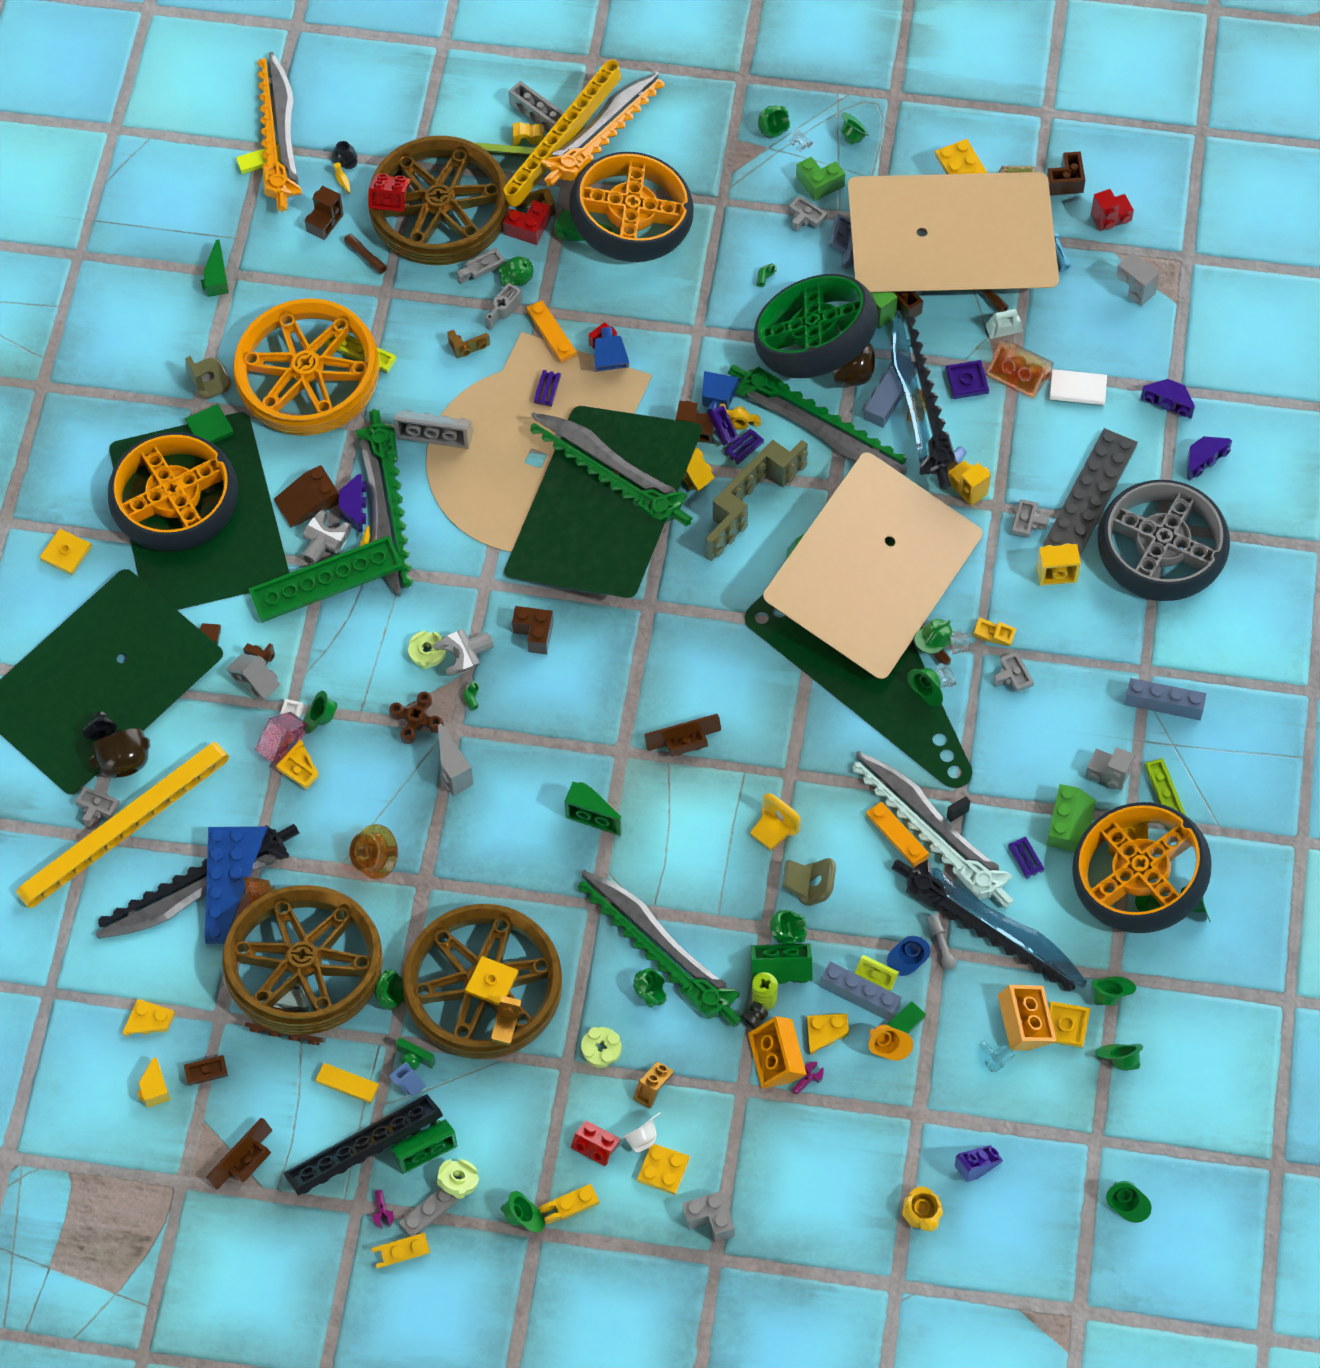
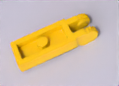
M588 1184L540 1206L539 1210L541 1213H546L555 1208L557 1209L558 1213H553L544 1219L546 1224H551L599 1204V1200L592 1185Z

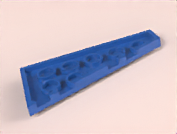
M267 826L208 827L206 944H225L237 909H239L243 893L252 874L258 852H260L264 836L267 833Z

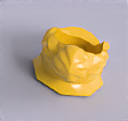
M918 1186L912 1189L908 1197L904 1199L902 1215L911 1227L933 1232L937 1229L938 1221H940L943 1215L942 1203L939 1200V1196L934 1194L929 1188Z

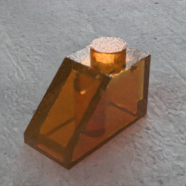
M244 877L250 904L265 894L276 890L275 886L271 887L269 880Z

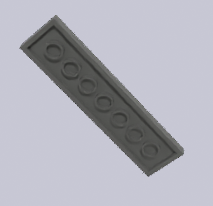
M1103 429L1043 546H1060L1066 543L1077 544L1079 556H1081L1137 447V441L1108 429Z

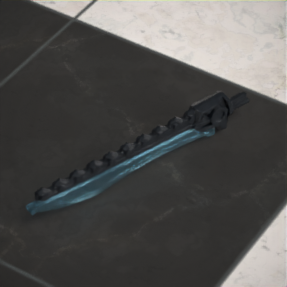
M897 311L891 334V360L893 371L901 385L911 413L918 460L921 463L919 474L937 475L940 488L947 489V487L951 486L948 472L957 465L956 456L949 437L950 435L947 431L942 430L946 422L943 418H939L942 411L941 407L935 405L938 395L931 392L934 382L927 379L931 370L928 367H924L927 357L924 354H920L923 344L916 341L920 334L917 329H913L916 320L910 316L906 317V326L909 334V339L907 340L901 312ZM910 347H912L919 382L923 394V399L932 433L931 438L929 435L924 409L921 401V396L917 384V379L909 349ZM927 443H928V453H929V456H928V457H927V450H926V444H927Z
M898 859L894 862L891 869L907 878L906 893L930 908H934L935 911H946L949 920L955 921V919H959L964 929L974 928L977 936L980 938L987 936L992 946H1003L1006 955L1013 956L1016 954L1021 964H1032L1035 973L1042 974L1045 972L1050 982L1056 983L1060 981L1065 991L1071 992L1075 989L1076 986L1073 982L1080 987H1086L1087 981L1084 980L1069 958L1039 931L1012 920L985 905L945 876L937 867L931 868V863L927 859L914 869Z

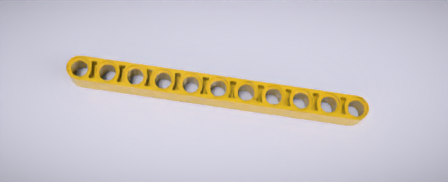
M609 60L603 64L505 185L504 194L509 206L515 207L522 203L548 170L546 166L542 165V161L552 157L553 152L561 149L576 136L621 80L620 67L617 61Z

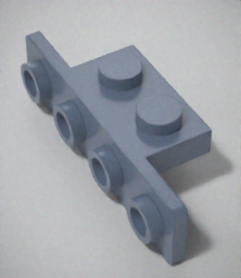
M838 213L834 217L828 246L844 253L841 263L843 268L854 261L851 219Z

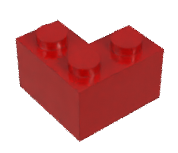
M1111 189L1094 194L1091 217L1099 231L1109 230L1114 226L1132 221L1134 209L1125 194L1115 197Z
M533 200L527 214L509 209L503 221L504 235L537 245L551 218L550 205Z

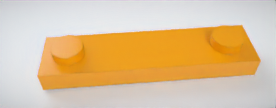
M543 300L526 307L527 313L560 363L577 356V351Z
M883 802L866 811V816L913 867H916L930 857L929 852Z

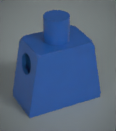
M611 327L602 328V338L595 339L594 372L629 368V359L621 336H613Z
M704 371L702 405L708 407L707 413L718 408L720 404H725V408L728 410L735 396V390L738 389V377Z

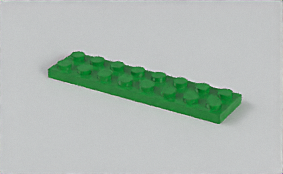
M389 535L251 587L249 592L261 623L400 571L403 569V566Z

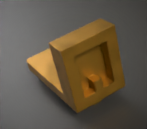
M549 188L530 192L522 203L516 206V209L531 206L534 200L550 205V216L555 215V203Z
M454 330L447 332L448 343L457 359L462 356H468L477 350L485 349L490 345L488 333L463 342L461 336H457Z
M501 996L491 1036L492 1042L510 1046L521 1000Z
M656 1062L640 1079L633 1100L651 1108L655 1103L659 1089L668 1081L674 1071L666 1065Z

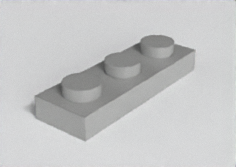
M440 1188L402 1219L399 1225L409 1236L422 1233L459 1202L460 1199Z

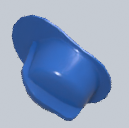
M907 936L890 951L887 957V965L898 971L900 976L909 975L929 958L930 946L922 937Z

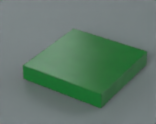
M219 404L185 418L186 424L193 435L205 438L213 444L234 435V430Z

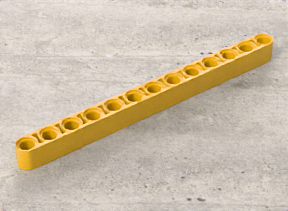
M217 742L209 744L23 883L17 889L16 894L28 908L35 907L222 767L228 761L229 755Z

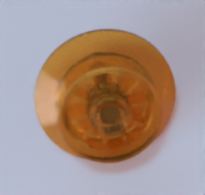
M372 824L364 828L350 843L349 856L351 863L357 870L371 879H382L388 876L393 871L398 858L397 842L392 832L380 824Z

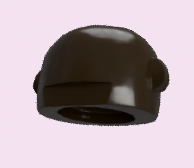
M871 343L856 358L834 371L836 385L860 386L866 384L871 379L875 368V352Z
M133 728L96 740L91 746L93 756L90 758V764L111 778L132 775L146 765L149 756L150 739L145 737L143 730Z

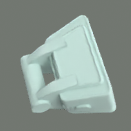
M1016 309L995 313L986 323V329L991 339L1023 331L1021 319Z
M284 978L283 984H284L289 978ZM300 984L295 986L299 989L293 988L273 1005V1007L302 1013L310 1012V1002Z

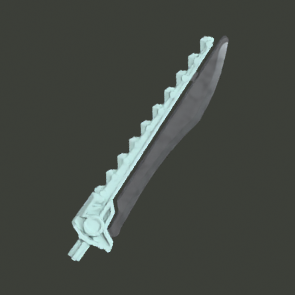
M857 751L856 758L860 762L854 763L852 767L853 772L863 774L864 783L874 785L875 794L886 797L885 803L888 807L897 808L896 814L898 818L907 819L909 821L907 823L909 829L919 831L920 834L918 836L920 840L931 843V852L941 853L942 862L954 866L952 869L954 875H957V878L978 899L982 900L994 896L1005 909L1009 908L1014 900L1002 887L1007 884L1008 880L1012 879V875L1006 871H999L998 864L988 859L951 827L927 799L918 785L891 766Z

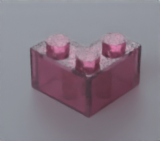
M291 711L271 717L255 750L271 762L282 760L288 753L289 744L301 740L305 736V729L308 724Z

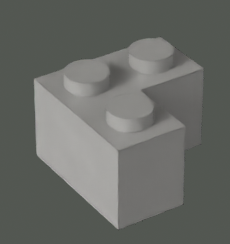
M1133 252L1118 264L1116 275L1121 281L1129 285L1128 296L1133 302L1142 306L1156 294L1160 273Z
M241 654L226 668L232 678L237 683L245 684L256 699L265 700L281 685L277 681V675L265 666L266 662L260 656Z
M1118 747L1115 748L1113 755L1095 749L1087 767L1086 776L1094 782H1102L1112 789L1122 790L1131 771L1134 754Z
M722 1191L682 1203V1212L689 1230L709 1224L715 1242L735 1236V1228Z

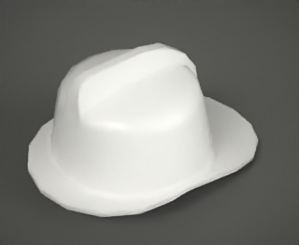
M661 1112L640 1128L621 1137L620 1140L625 1139L636 1153L651 1147L657 1137L653 1120Z

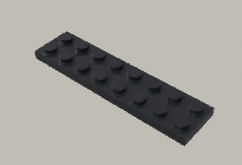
M428 1094L287 1170L283 1174L298 1196L308 1193L312 1188L326 1183L333 1176L346 1172L348 1168L364 1162L366 1158L382 1152L384 1148L400 1142L402 1138L417 1133L428 1124L435 1123L443 1114Z

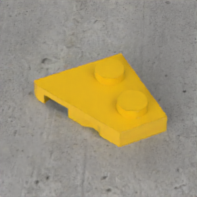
M299 740L276 765L278 771L305 790L319 777L315 765H313L309 753H307L302 740Z
M137 999L122 1032L123 1036L127 1037L135 1033H142L143 1035L152 1032H168L174 1019L175 1011Z
M847 1013L807 1016L810 1055L815 1054L817 1050L824 1046L828 1047L836 1040H841L849 1035Z

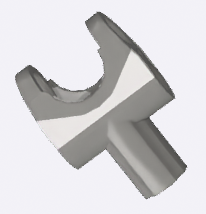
M324 510L319 511L305 528L303 538L311 542L301 557L312 565L318 562L326 549L335 554L339 553L350 535L351 523L344 522L337 528H327L325 523L328 519V512Z
M462 629L442 638L433 647L436 651L440 649L449 650L454 654L456 659L454 665L445 670L447 676H452L479 666L480 661L477 654L493 648L494 644L488 632L469 639L465 630Z

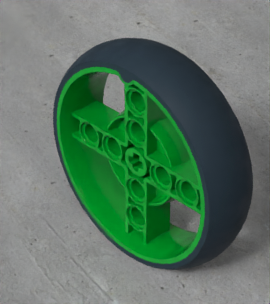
M822 274L795 282L777 293L761 310L754 328V344L757 354L771 370L790 378H811L835 371L856 358L873 338L878 319L876 302L870 291L861 282L846 275ZM846 301L851 303L835 307L827 302ZM795 344L805 349L798 351L779 350Z

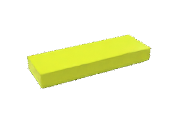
M278 144L276 145L277 159L281 163L280 147ZM264 148L236 157L241 173L244 174L261 169L263 164L268 162L262 157L263 151L267 149Z

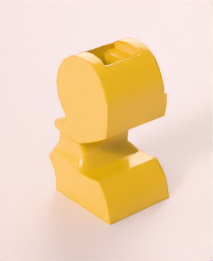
M513 123V146L521 144L522 138H526L531 145H539L545 137V127L542 124Z

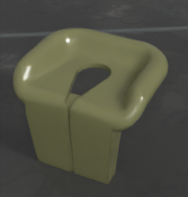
M191 356L185 358L186 372L202 398H213L230 388L231 379L220 360L207 358L194 363ZM211 372L215 375L210 381H202V376L206 373Z
M826 858L815 863L802 865L787 860L785 861L782 887L799 897L805 905L812 906L824 902L833 891L836 872L835 861L831 858ZM821 875V881L818 885L809 886L813 879Z

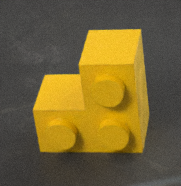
M695 448L683 479L690 490L699 491L715 477L712 474V468L703 459L701 450Z
M964 460L948 472L951 486L971 506L988 494L991 475L986 467H982L979 463L973 466Z

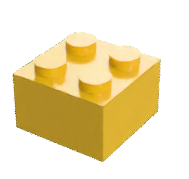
M1077 544L1046 545L1039 548L1037 572L1040 586L1076 583L1078 581L1081 562Z

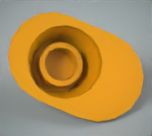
M879 1025L874 1029H870L868 1046L873 1054L898 1061L908 1057L912 1052L913 1040L907 1033L888 1025Z

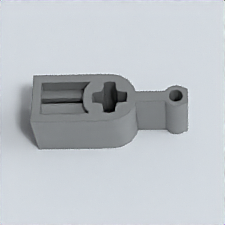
M508 283L493 301L494 309L486 315V326L489 330L494 328V324L499 319L508 318L522 302L521 289Z

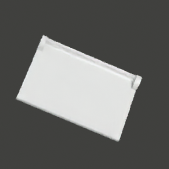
M1052 369L1049 401L1058 400L1105 406L1107 375Z

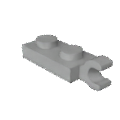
M494 248L466 262L465 268L457 271L459 275L457 279L461 284L465 283L471 276L475 280L497 269L505 263V259L497 248Z

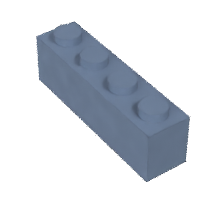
M900 355L897 356L895 361L892 360L890 362L889 371L887 374L882 375L879 387L874 388L871 400L866 401L863 406L864 419L882 428L886 425L917 374L915 362Z
M1130 678L1125 705L1201 721L1207 693Z
M831 961L821 976V988L889 1022L895 1017L901 1006V996Z

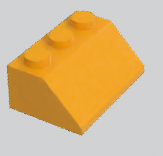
M1009 985L998 994L1010 1051H1028L1056 1042L1044 986Z
M775 1016L748 1032L761 1088L765 1089L793 1083L807 1075L792 1019Z

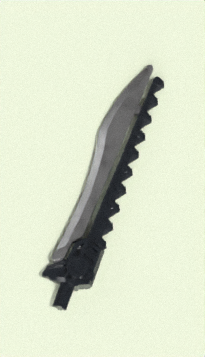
M295 824L278 833L275 829L267 826L268 830L264 836L260 852H258L253 871L263 866L274 864L275 859L289 858V853L283 843L300 834ZM204 859L201 867H190L187 870V875H175L172 883H161L157 887L158 891H146L143 894L142 900L131 899L127 908H116L113 911V916H101L98 919V924L100 927L105 928L97 931V938L126 935L154 927L170 920L184 908L206 895L207 859Z

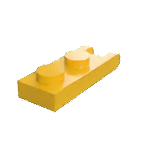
M425 1232L370 1248L371 1252L380 1251L383 1262L376 1263V1269L430 1253Z

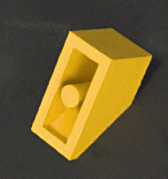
M157 1057L151 1060L139 1081L141 1090L137 1091L140 1102L145 1101L147 1108L170 1100Z

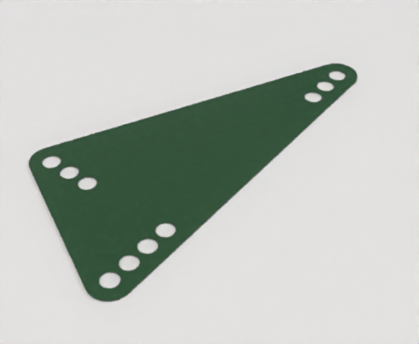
M763 595L747 609L745 623L749 629L941 783L951 788H960L970 781L972 777L971 765L943 705L941 704L939 707L930 706L908 683L907 675L910 670L925 668L913 640L890 674L884 679H879L786 615L781 618L775 617L772 613L774 607L764 600ZM759 612H765L769 619L766 623L760 624L756 622L755 615ZM934 735H945L947 738L946 744L942 746L934 744ZM943 750H950L954 753V759L950 762H945L940 758V753ZM951 766H958L962 770V774L958 778H952L948 775V769Z

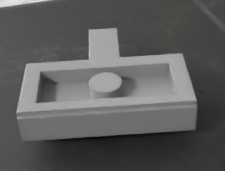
M798 196L788 207V211L795 214L791 228L796 231L802 228L803 224L806 226L811 224L817 228L828 216V213L801 196Z
M1022 499L1019 501L1011 534L1029 538L1031 530H1047L1048 518L1041 517L1040 514L1036 513L1038 508L1037 502Z
M1017 652L1000 658L999 662L1003 669L1000 670V673L994 675L993 682L996 687L1005 683L1007 686L1012 684L1017 693L1034 686V682Z
M87 787L82 789L75 801L76 806L84 808L83 813L85 815L82 820L84 825L89 827L93 825L96 818L100 819L101 815L112 818L120 804L118 799Z

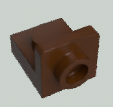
M249 643L243 648L244 654L260 656L265 660L266 665L275 656L274 647L271 643L267 645L264 651L259 646H253Z

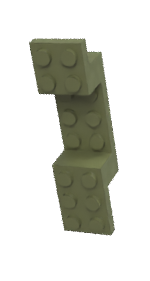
M772 440L713 500V521L719 525L706 537L707 559L712 561L715 557H719L723 553L724 548L734 542L739 532L745 531L748 526V505L743 502V498L746 495H750L758 483H762L766 476L784 487L787 483H791L799 471L805 469L808 463V444L805 441L801 440L791 451H788Z

